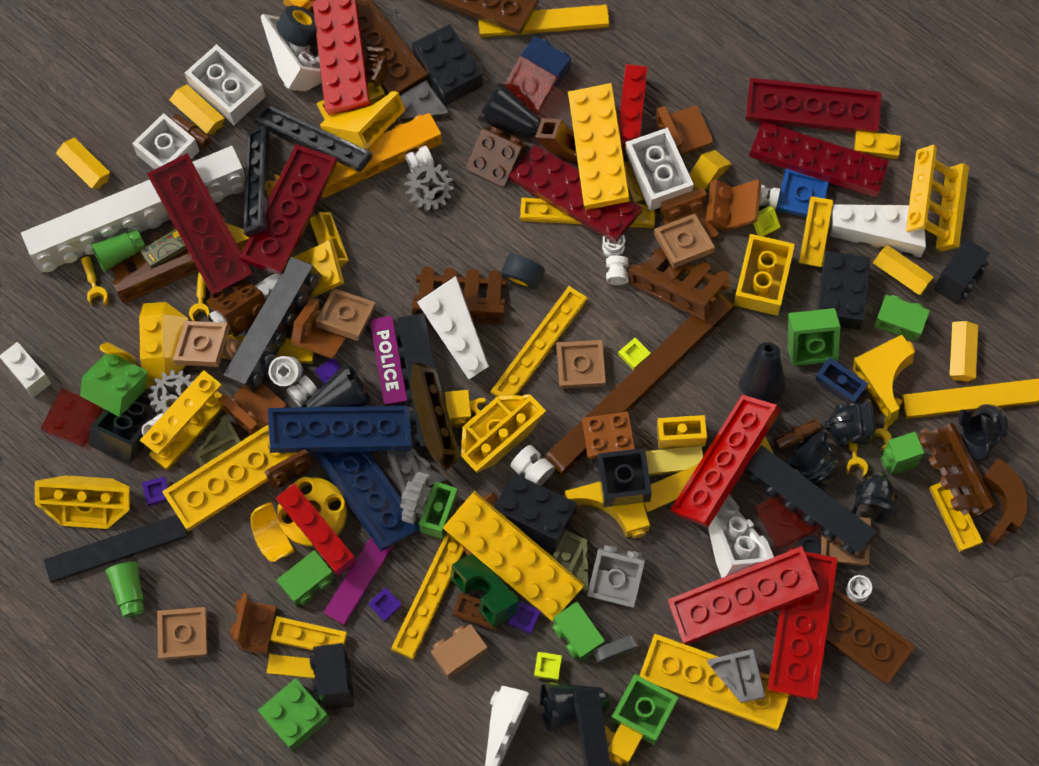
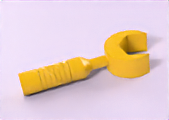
M84 257L81 259L88 282L92 284V289L87 294V300L92 306V299L100 295L104 297L103 303L106 306L109 301V295L104 288L96 285L97 278L90 257Z
M199 272L197 283V297L199 301L189 310V316L192 321H195L194 317L199 312L207 313V317L210 320V311L203 304V299L206 296V284Z
M894 398L900 409L903 401L899 398ZM886 417L884 419V427L876 429L874 435L884 440L885 445L881 447L880 451H883L888 440L892 439L891 434L887 430L893 422L889 423Z
M849 442L848 447L852 452L853 458L848 461L846 473L847 475L849 474L850 467L858 466L863 470V478L867 473L868 465L864 459L857 457L858 444Z

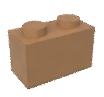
M471 624L467 627L464 625L460 626L452 633L454 636L448 640L442 639L433 646L431 655L448 680L488 653L487 646Z

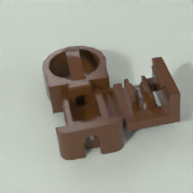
M366 47L368 59L365 62L367 82L373 83L375 87H378L381 83L379 78L384 76L382 66L387 54L384 48Z

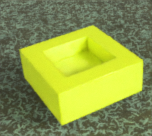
M771 206L759 211L758 220L753 223L757 235L762 237L780 228L776 212Z
M636 338L618 352L619 357L633 371L651 354Z
M538 652L534 677L558 681L562 656Z

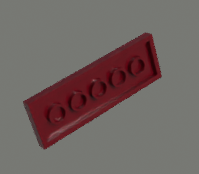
M750 78L745 121H764L772 124L854 133L856 131L878 133L882 92Z
M764 121L761 122L749 153L750 158L876 198L889 164L887 160Z
M295 144L268 199L267 230L249 237L240 255L242 262L278 275L282 274L337 165V158Z
M534 145L508 174L509 180L615 244L642 213V207L632 201L585 210L579 170L537 145Z
M188 153L146 173L211 295L252 275L248 264L240 260L241 251Z

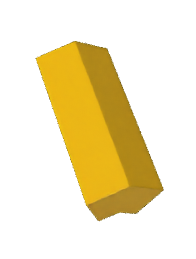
M188 84L177 89L170 98V101L206 134L214 135L218 129L222 128L224 117Z
M75 137L64 142L56 152L92 189L99 190L103 184L109 181L110 172Z
M319 212L315 217L310 218V224L317 243L320 245L327 241L333 242L340 268H342L349 259L331 212Z
M888 245L883 248L873 264L919 295H922L934 278V276Z
M968 321L952 322L950 377L954 381L968 382L976 379L978 325Z

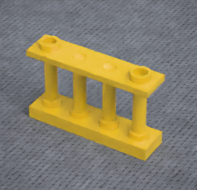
M931 145L918 149L916 152L906 231L909 233L926 229L937 236L936 249L943 252L959 248L969 166L964 163L952 167L944 165L936 160L937 146ZM934 169L945 175L944 186L933 179ZM931 189L942 195L941 206L930 200ZM929 210L940 216L939 226L927 220Z
M204 370L140 439L143 444L152 450L149 456L167 471L223 411L218 401L222 396L218 389L222 385Z

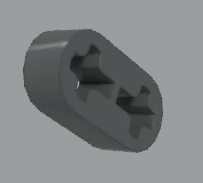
M631 635L595 649L593 653L597 663L600 664L631 653L640 648L636 635Z

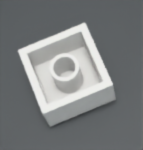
M164 113L132 143L137 155L153 169L186 153L192 159L199 152L196 140Z

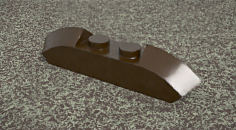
M415 362L411 372V391L424 441L436 464L446 471L457 463L459 452L436 368Z

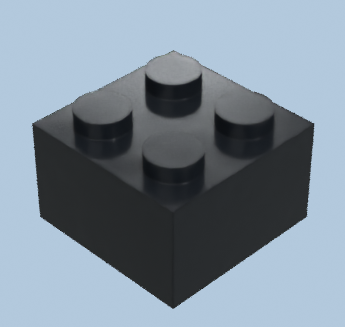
M967 238L941 272L934 290L956 305L961 298L966 300L972 291V287L985 274L984 271L990 264L987 262L990 253Z
M645 448L597 454V468L603 507L651 501L652 492Z

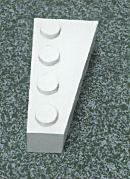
M832 205L829 221L830 237L856 243L864 242L877 248L888 245L899 253L906 252L919 258L922 257L926 247L925 229L909 233L906 231L909 205Z
M455 276L417 303L467 378L471 379L488 368L489 364L460 283Z

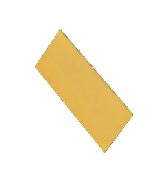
M269 654L267 673L308 678L315 677L313 669L311 670L309 658Z

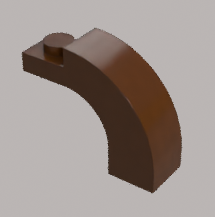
M542 118L536 134V139L555 156L578 165L574 133L568 129L562 119Z
M997 458L983 477L987 488L998 496L1002 504L1001 519L985 540L992 546L998 540L1003 542L1010 531L1015 534L1023 523L1027 512V494L1023 482L1018 474L999 458Z

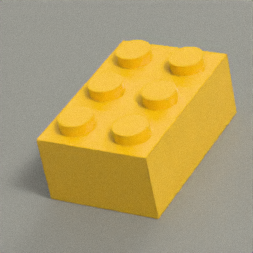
M750 234L734 300L735 306L778 316L795 244Z

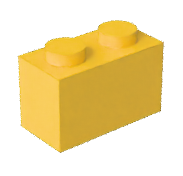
M705 415L658 418L656 427L658 449L705 446L707 440Z

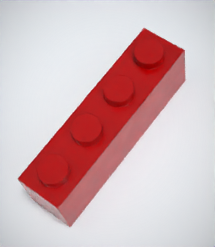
M629 64L625 66L619 116V132L623 156H625L626 142L640 137L648 66Z
M292 484L275 498L337 576L356 562L354 555L295 484Z

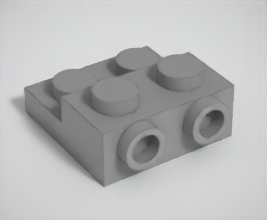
M604 545V549L599 548L587 596L634 608L646 559L641 558L642 554L628 550L627 554L619 553L618 548L611 545Z

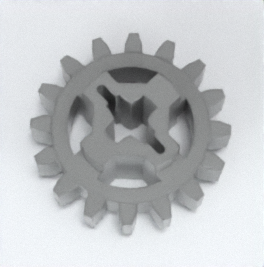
M423 162L419 164V168L416 166L412 168L414 174L409 173L406 175L410 181L404 183V186L409 187L405 195L411 194L412 198L409 202L416 201V208L424 205L425 211H428L430 206H432L433 210L438 209V204L441 206L446 204L444 199L451 198V195L447 192L453 190L452 186H448L452 178H446L449 171L445 170L442 172V165L439 164L434 167L433 162H429L426 167ZM425 172L422 180H416L421 173ZM429 182V185L433 186L434 188L429 190V188L425 187L424 184ZM441 192L439 198L433 201L434 194Z
M171 370L169 376L162 373L163 379H154L157 385L150 386L153 393L149 394L148 397L152 401L150 405L153 410L155 409L157 415L164 414L192 384L193 378L190 374L186 376L183 371H180L176 375L174 370Z
M418 472L415 474L412 482L408 481L402 493L400 508L404 509L402 512V520L404 522L414 524L419 514L423 515L432 489L428 487L429 475Z

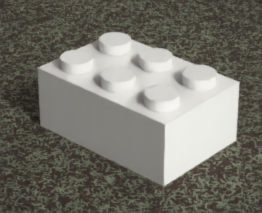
M217 44L185 72L189 86L233 125L266 97L262 84Z
M668 128L626 142L625 156L650 211L660 208L662 201L693 191L694 184Z

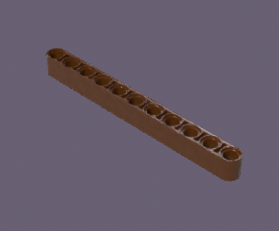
M719 293L716 297V304L714 306L710 304V316L706 321L691 315L584 418L621 412L629 413L731 315L735 305L723 294ZM582 420L544 457L555 467V471L560 476L568 472L587 453Z

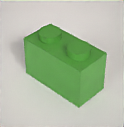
M886 295L874 327L898 336L903 335L906 339L918 342L930 310L925 309L921 304H911L903 301L898 296Z
M916 432L888 440L881 456V462L884 469L889 470L891 476L918 466L924 451Z
M434 482L419 523L421 533L444 539L446 530L443 527L448 522L447 519L452 515L459 497L457 488Z
M314 550L279 577L277 582L297 607L300 604H307L313 598V594L319 589H326L332 583L334 575Z
M578 602L553 617L554 626H552V629L559 639L562 637L568 644L566 649L573 659L577 657L581 662L592 655L595 649L604 646V639Z

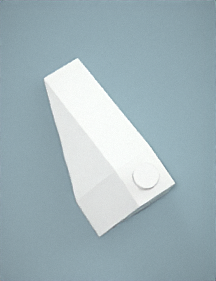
M262 14L261 20L278 74L283 80L285 87L292 91L306 92L321 84L319 56L315 57L309 51L311 48L309 45L298 46L285 40L276 28L280 17Z
M728 495L708 527L715 561L722 578L774 557L768 541L763 535L759 536L753 529L754 524L750 519L746 520L739 512L740 507L730 495Z
M502 686L500 692L495 691L490 701L493 707L485 766L501 765L529 704L528 692Z

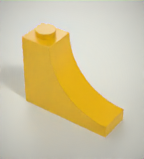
M391 91L386 97L368 107L329 115L320 124L322 130L367 149L405 111V107L399 93Z
M903 335L854 358L853 371L858 377L868 383V393L889 423L897 420L899 414V407L893 395V383L899 373L913 363L915 353L913 344L910 341H906Z
M600 482L565 491V497L576 502L577 505L593 506L611 515L621 526L626 538L631 536L633 539L645 536L646 532H649L650 524L643 503L603 507Z

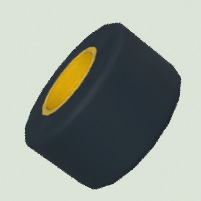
M294 5L287 6L284 9L276 25L278 33L285 40L298 46L309 45L317 31L314 15L308 10Z
M508 254L501 270V276L505 279L533 290L539 288L545 273V268L539 263L516 254Z

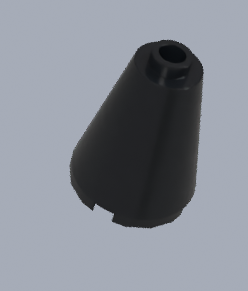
M499 82L497 86L500 87V90L496 89V91L492 92L481 111L485 115L484 117L479 116L478 120L529 137L531 134L535 136L540 125L538 123L540 118L504 83Z
M764 342L755 350L739 380L740 392L742 390L745 396L769 403L776 399L778 401L785 392V379L781 353L777 345Z
M345 363L306 401L307 407H362L371 403V398L368 391L366 393L362 392L364 391V384L357 373L348 363Z
M551 682L541 684L540 706L544 705L545 713L541 715L545 728L549 732H555L577 723L573 699L574 691L598 688L602 713L606 711V706H609L608 693L604 692L602 687Z

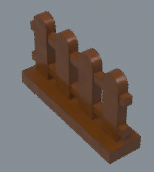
M174 225L170 228V232L176 229ZM153 233L149 241L153 243L163 236L160 233ZM188 250L183 251L153 269L148 265L140 251L111 268L116 277L113 280V284L122 304L198 272ZM133 260L137 270L129 273L125 263Z
M661 247L659 249L654 248L651 251L652 257L645 264L641 262L638 266L635 264L629 269L631 286L703 321H706L710 316V304L713 306L716 304L718 294L723 289L727 291L730 288L729 274L725 271H720L715 276L711 275L710 265L706 262L699 263L696 267L691 265L692 262L676 268L670 265L664 273L659 271L666 263L671 264ZM685 271L690 273L683 281L678 280ZM704 280L707 281L708 284L701 291L697 289Z
M424 267L421 270V275H416V283H420L419 295L414 294L412 315L424 313L417 302L433 292L434 284L443 285L455 276L457 277V271L454 268L445 269L443 276H435L433 268ZM470 269L467 271L466 277H457L460 285H465L464 297L473 322L504 324L505 299H501V289L506 287V279H502L501 272L493 270L489 273L487 279L480 278L478 270ZM479 286H488L487 298H478Z
M949 423L941 429L935 428L932 432H929L928 428L921 430V435L918 437L919 442L924 448H929L932 454L929 457V462L932 467L941 471L943 477L940 478V483L945 490H950L954 497L951 499L952 507L957 512L961 511L962 515H967L971 512L974 518L996 507L955 424Z

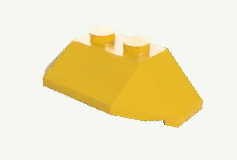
M167 302L144 303L139 316L141 368L148 371L145 390H151L150 386H156L157 383L154 379H163L162 373L169 376L171 370H174L176 375H178L186 367V365H176L173 358L184 323L188 321V318Z
M531 395L497 396L463 426L461 457L476 473L495 465L532 432L546 413V410Z
M68 475L36 480L35 505L61 526L108 529L130 510V486L112 478Z

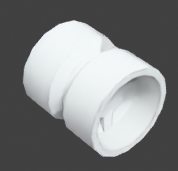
M281 356L271 362L269 376L279 386H292L297 384L299 379L302 378L303 367L298 359L290 356Z
M532 445L525 447L510 465L520 476L525 475L526 479L542 485L555 470V467L546 458H540L541 454Z

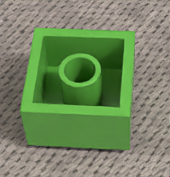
M835 308L788 314L787 349L792 366L825 363L829 357L838 361L840 324Z
M105 354L82 376L80 396L120 417L145 391L148 371L118 355Z
M634 674L612 715L611 723L617 726L622 724L642 735L643 740L655 745L679 697Z
M296 678L258 710L292 752L330 720L324 710Z

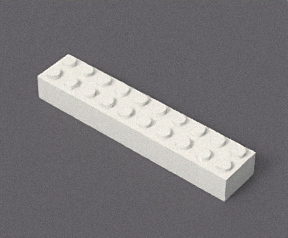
M233 146L193 162L214 203L221 201L226 196L239 194L244 191L245 175ZM147 180L21 232V235L32 260L40 273L51 272L62 264L75 262L84 255L94 254L91 248L93 243L104 241L123 232L127 233L133 229H136L140 234L149 228H157L162 223L171 219L150 180Z

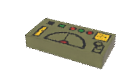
M175 229L141 249L140 252L151 269L187 249Z

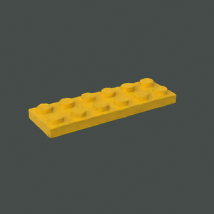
M612 83L568 92L585 210L629 202L630 198Z
M266 425L162 492L189 532L267 482L265 470L296 453H269L268 425Z
M475 491L443 527L444 530L551 621L584 586L578 578Z
M654 634L640 677L668 692L769 729L778 730L789 696L767 692L768 674L759 672L765 698L741 704L708 664L707 660L717 658L718 656Z

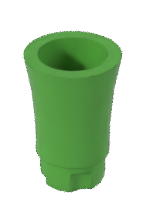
M133 229L127 233L123 232L104 241L93 243L91 248L102 270L107 272L118 263L145 248V244L139 232Z
M125 562L106 569L105 572L112 585L117 605L120 607L123 618L144 613V598L141 590L138 562Z

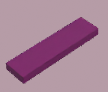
M370 537L324 610V615L345 626L394 545L380 552Z

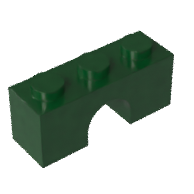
M473 553L452 564L450 579L463 594L472 590H481L486 593V595L481 597L479 612L493 628L516 615L519 603L516 594L504 585L500 576L495 574Z

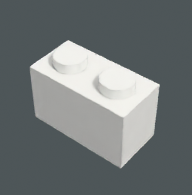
M18 342L0 355L7 368L33 398L52 384Z

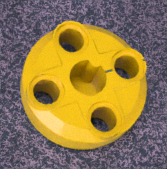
M302 477L293 483L300 491L305 485L312 486V491L304 496L338 536L347 518L346 502L339 489L329 481L321 478ZM333 501H340L341 507L338 510L332 511L329 509ZM278 504V521L288 538L299 545L314 547L294 522L290 524L284 523V517L287 513Z

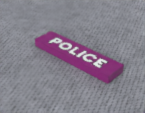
M392 316L370 320L384 406L407 403Z

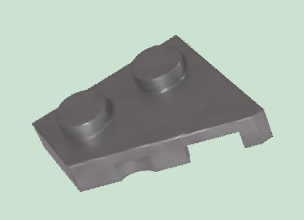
M426 81L400 96L405 107V111L398 117L401 123L410 122L416 116L425 115L429 112L432 117L442 116V118H446L449 116L447 109Z
M411 448L410 451H387V457L401 494L405 490L408 481L412 482L415 474L418 472L430 476L428 485L430 488L433 487L435 481L445 484V477L435 472L430 467L431 464L424 458H421L415 449Z
M753 649L707 660L709 666L741 704L765 698Z

